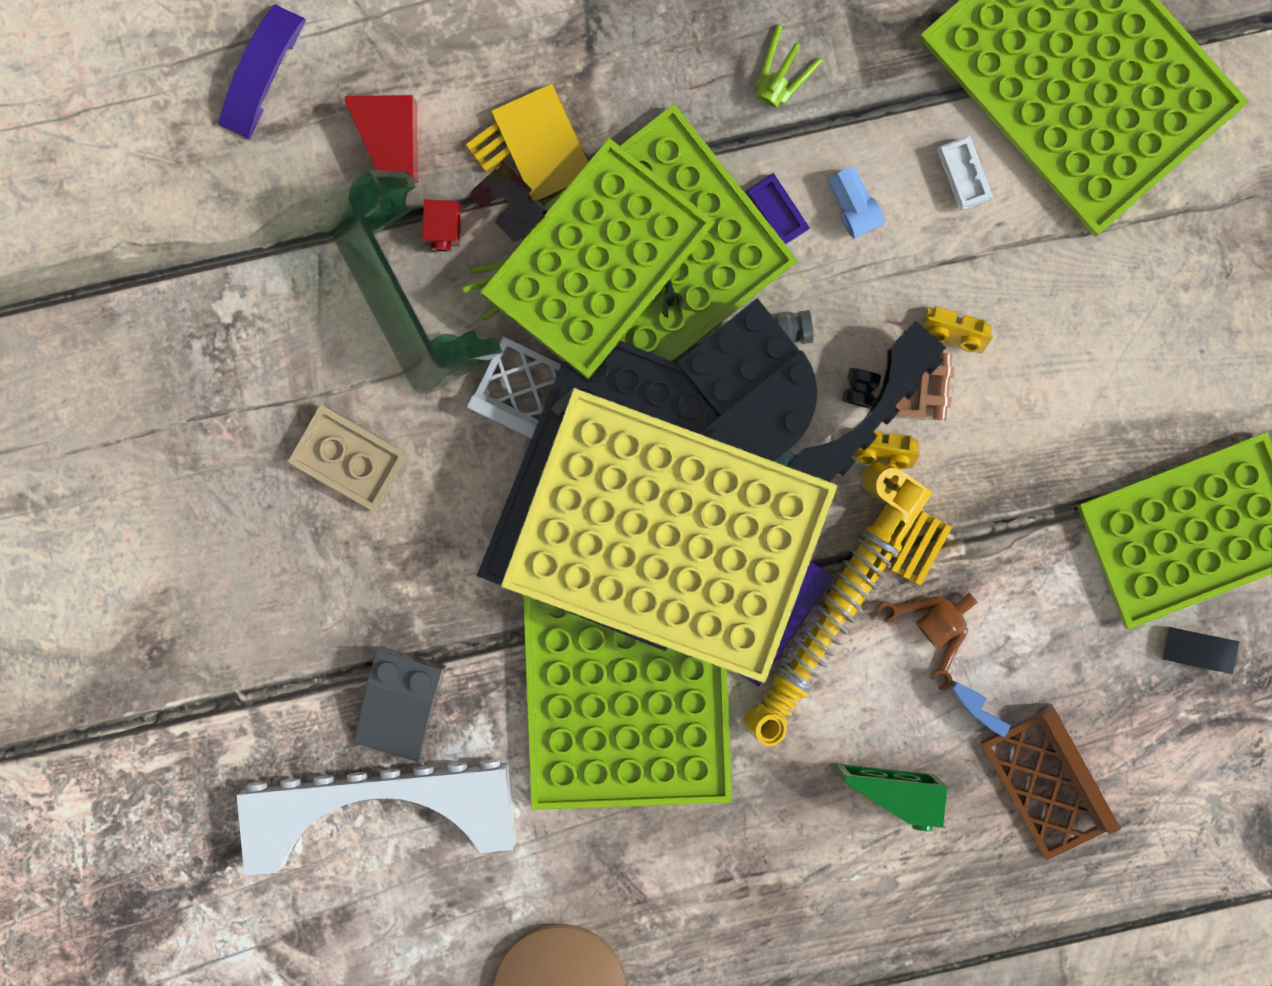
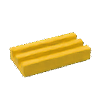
M496 122L466 144L469 151L486 173L500 164L502 160L504 161L511 156L508 147H506L488 162L484 159L485 156L505 142L502 134L480 151L476 149L500 131Z
M921 511L890 570L921 586L952 527ZM926 521L930 525L906 570L900 567ZM937 528L941 529L917 575H913L912 573Z

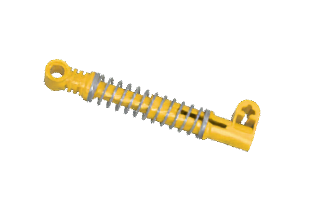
M875 462L864 470L862 475L864 489L884 503L885 506L873 525L866 526L863 533H861L864 539L858 538L861 544L857 550L851 549L854 555L850 561L844 560L847 566L843 572L837 571L840 577L836 583L830 582L832 589L829 594H823L825 598L823 603L827 606L816 605V608L822 613L819 618L813 615L809 616V619L815 624L812 629L806 626L802 627V630L808 635L805 640L799 637L794 638L796 643L801 646L798 651L792 648L787 649L788 653L793 657L792 662L785 659L780 660L784 667L776 666L777 669L772 674L773 682L771 683L774 688H768L767 690L769 696L764 695L762 698L765 700L764 703L759 702V704L750 707L744 716L745 729L762 745L775 746L784 739L787 732L786 723L788 721L785 716L792 715L790 709H796L795 701L800 702L801 699L807 698L811 690L814 689L809 683V677L821 678L814 669L817 665L825 668L828 667L827 663L821 658L824 654L832 657L835 656L834 652L828 647L831 643L842 645L841 641L835 636L838 632L849 634V631L843 626L844 622L856 623L855 614L857 611L863 612L862 603L864 600L870 601L869 592L871 589L877 590L876 581L878 578L884 579L883 570L885 567L891 568L890 559L892 556L898 557V554H900L902 540L932 495L929 489L903 471L881 462ZM886 480L897 485L895 490L889 489L883 481ZM769 720L768 726L761 730L762 724Z

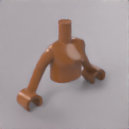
M968 593L955 605L942 597H931L899 605L886 601L880 602L876 606V612L881 611L885 606L891 608V614L885 618L884 622L894 621L897 615L931 608L915 623L937 650L950 640L939 668L932 670L930 673L931 680L935 679L939 674H944L945 681L938 689H948L952 684V676L948 673L949 667L968 633L967 623L963 614L978 603L976 599Z

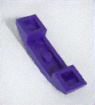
M276 4L272 6L252 36L239 62L228 89L218 125L249 140L251 139L264 111L261 107L287 49H293L306 21L305 18Z

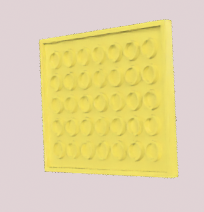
M574 388L501 587L765 683L838 485Z

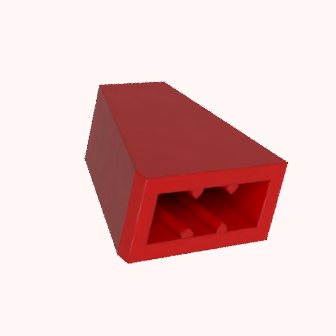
M413 95L345 96V104L380 178L385 183H389L391 188H408L409 183H418L417 102Z

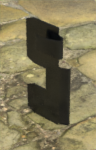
M503 160L499 169H495L470 194V197L481 208L489 205L500 194L511 204L499 214L495 223L513 241L526 235L545 218L548 212L539 201L534 200L530 203L526 199L532 189Z

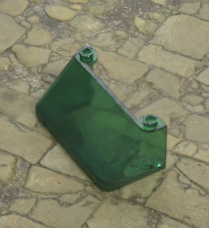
M369 170L350 185L332 221L331 234L411 387L420 394L432 393L491 360L503 351L495 337L480 339L476 337L477 335L474 330L468 331L459 337L454 334H443L431 341L429 340L374 234L411 211L409 206L406 205V197L408 192L416 188L408 172Z

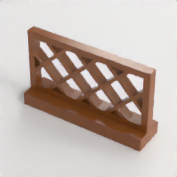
M1052 703L1041 708L1040 713L1010 727L1005 737L996 734L981 742L1046 861L1105 832L1110 835L1121 829ZM1039 723L1045 733L1041 746L1023 741L1026 729ZM1020 733L1018 739L1012 738V736ZM1048 740L1051 743L1054 750L1046 748ZM1002 741L1016 744L1011 761L997 757L992 746ZM1021 746L1039 751L1034 768L1016 763ZM1044 753L1058 757L1061 761L1057 775L1039 770ZM1002 765L1009 766L1007 774ZM1014 768L1032 774L1027 790L1012 785L1010 780ZM1064 770H1066L1070 779L1063 777ZM1037 775L1055 781L1050 797L1032 792ZM1060 783L1076 788L1077 794L1073 804L1055 799ZM1018 794L1025 796L1023 803ZM1030 797L1048 803L1043 819L1028 814L1026 809ZM1081 799L1086 808L1079 807ZM1053 805L1071 810L1066 826L1048 821ZM1077 812L1091 816L1096 825L1084 832L1072 828ZM1034 823L1041 825L1039 832ZM1046 827L1064 832L1061 843L1048 849L1043 841ZM1069 834L1075 835L1074 837L1068 839Z

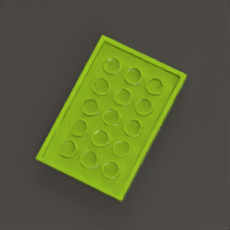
M608 138L548 210L545 218L533 228L480 293L488 302L585 379L589 380L711 230L715 221Z
M1268 432L1254 435L1077 504L1125 629L1130 630L1272 574V442Z

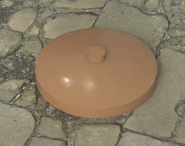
M551 924L526 933L508 949L499 965L494 986H627L625 972L618 956L600 936L575 925Z

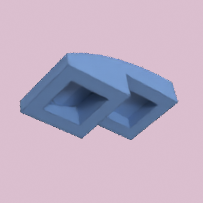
M952 680L949 688L958 702L982 724L1005 737L1011 725L981 710L987 698Z

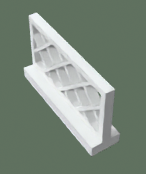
M503 336L467 408L531 440L539 421L532 416L541 414L543 411L537 390L554 384L556 379L555 370L559 371L561 364ZM509 347L519 352L524 365L505 371L501 358L506 348ZM525 356H528L536 361L527 364ZM499 364L501 373L493 375ZM540 364L550 367L554 380L535 386L529 368ZM526 370L531 387L512 393L507 376ZM503 377L509 395L494 399L484 394L490 381ZM533 392L539 410L527 414L519 411L514 398ZM511 399L513 408L502 402Z

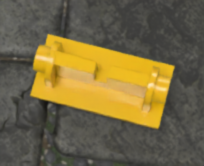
M939 306L927 308L924 316L926 321L923 327L941 343L961 347L966 352L982 354L993 339V335H991L993 326L988 325L986 320L964 314L961 324L956 323L958 312Z
M875 430L874 433L878 436L865 451L859 448L852 456L853 459L862 464L881 462L899 470L912 469L920 456V452H918L919 440H913V436L889 433L887 443H882L883 431Z

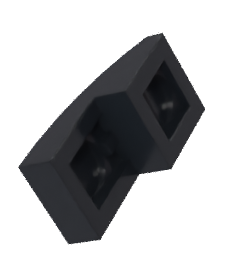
M1169 627L1163 660L1233 674L1240 641Z

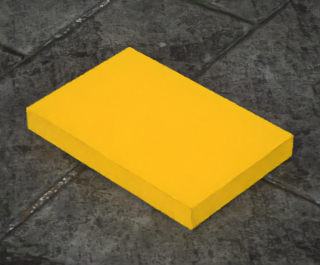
M552 84L491 111L522 180L532 189L529 194L532 202L534 200L540 202L565 190L588 164L587 158Z

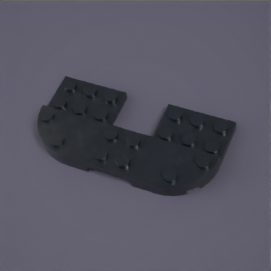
M758 298L677 362L719 415L716 420L698 433L702 436L774 462L799 441L812 421L817 403V383L813 368L805 353L797 348Z

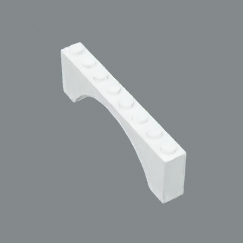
M499 759L481 761L480 766L467 767V763L459 762L446 765L447 769L434 770L433 766H420L413 768V773L400 774V769H388L380 771V776L367 777V772H356L347 774V779L334 780L333 775H324L313 778V782L301 783L299 778L282 780L278 786H267V782L264 781L247 784V789L236 795L244 876L278 873L286 865L291 850L308 826L341 806L369 799H400L429 807L447 817L463 830L479 853L514 850L516 837L509 764H500Z

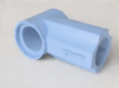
M855 166L846 168L828 179V183L843 211L841 212L843 223L853 239L885 224L881 208L873 197L870 198Z

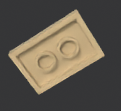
M320 404L287 463L369 510L377 512L410 454Z

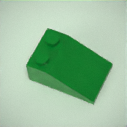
M836 763L835 770L846 784L906 823L912 824L913 829L930 832L933 831V827L943 828L948 786L935 774Z

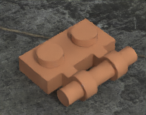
M942 353L940 357L943 359V362L931 375L927 372L922 375L918 380L922 386L909 400L905 397L902 398L896 405L900 410L896 416L925 418L927 405L934 406V420L946 421L947 409L951 408L952 397H949L950 378H954L955 367H951V353ZM929 376L937 377L935 395L927 394Z

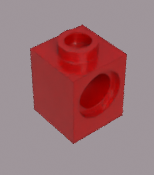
M424 199L422 240L426 245H431V250L448 252L451 251V246L460 247L462 207L458 201Z

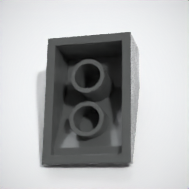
M386 647L377 650L366 686L354 743L418 762L447 665Z

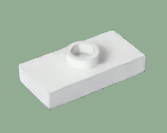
M970 135L936 149L960 212L993 199Z

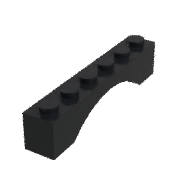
M914 321L887 350L883 384L874 405L864 419L849 433L837 440L820 446L802 449L786 467L830 482L837 473L841 476L846 474L856 462L852 456L859 448L865 451L878 436L874 433L876 428L882 422L888 425L900 411L896 405L903 397L909 400L922 385L918 380L925 372L931 375L943 362L940 355L947 347L917 321Z

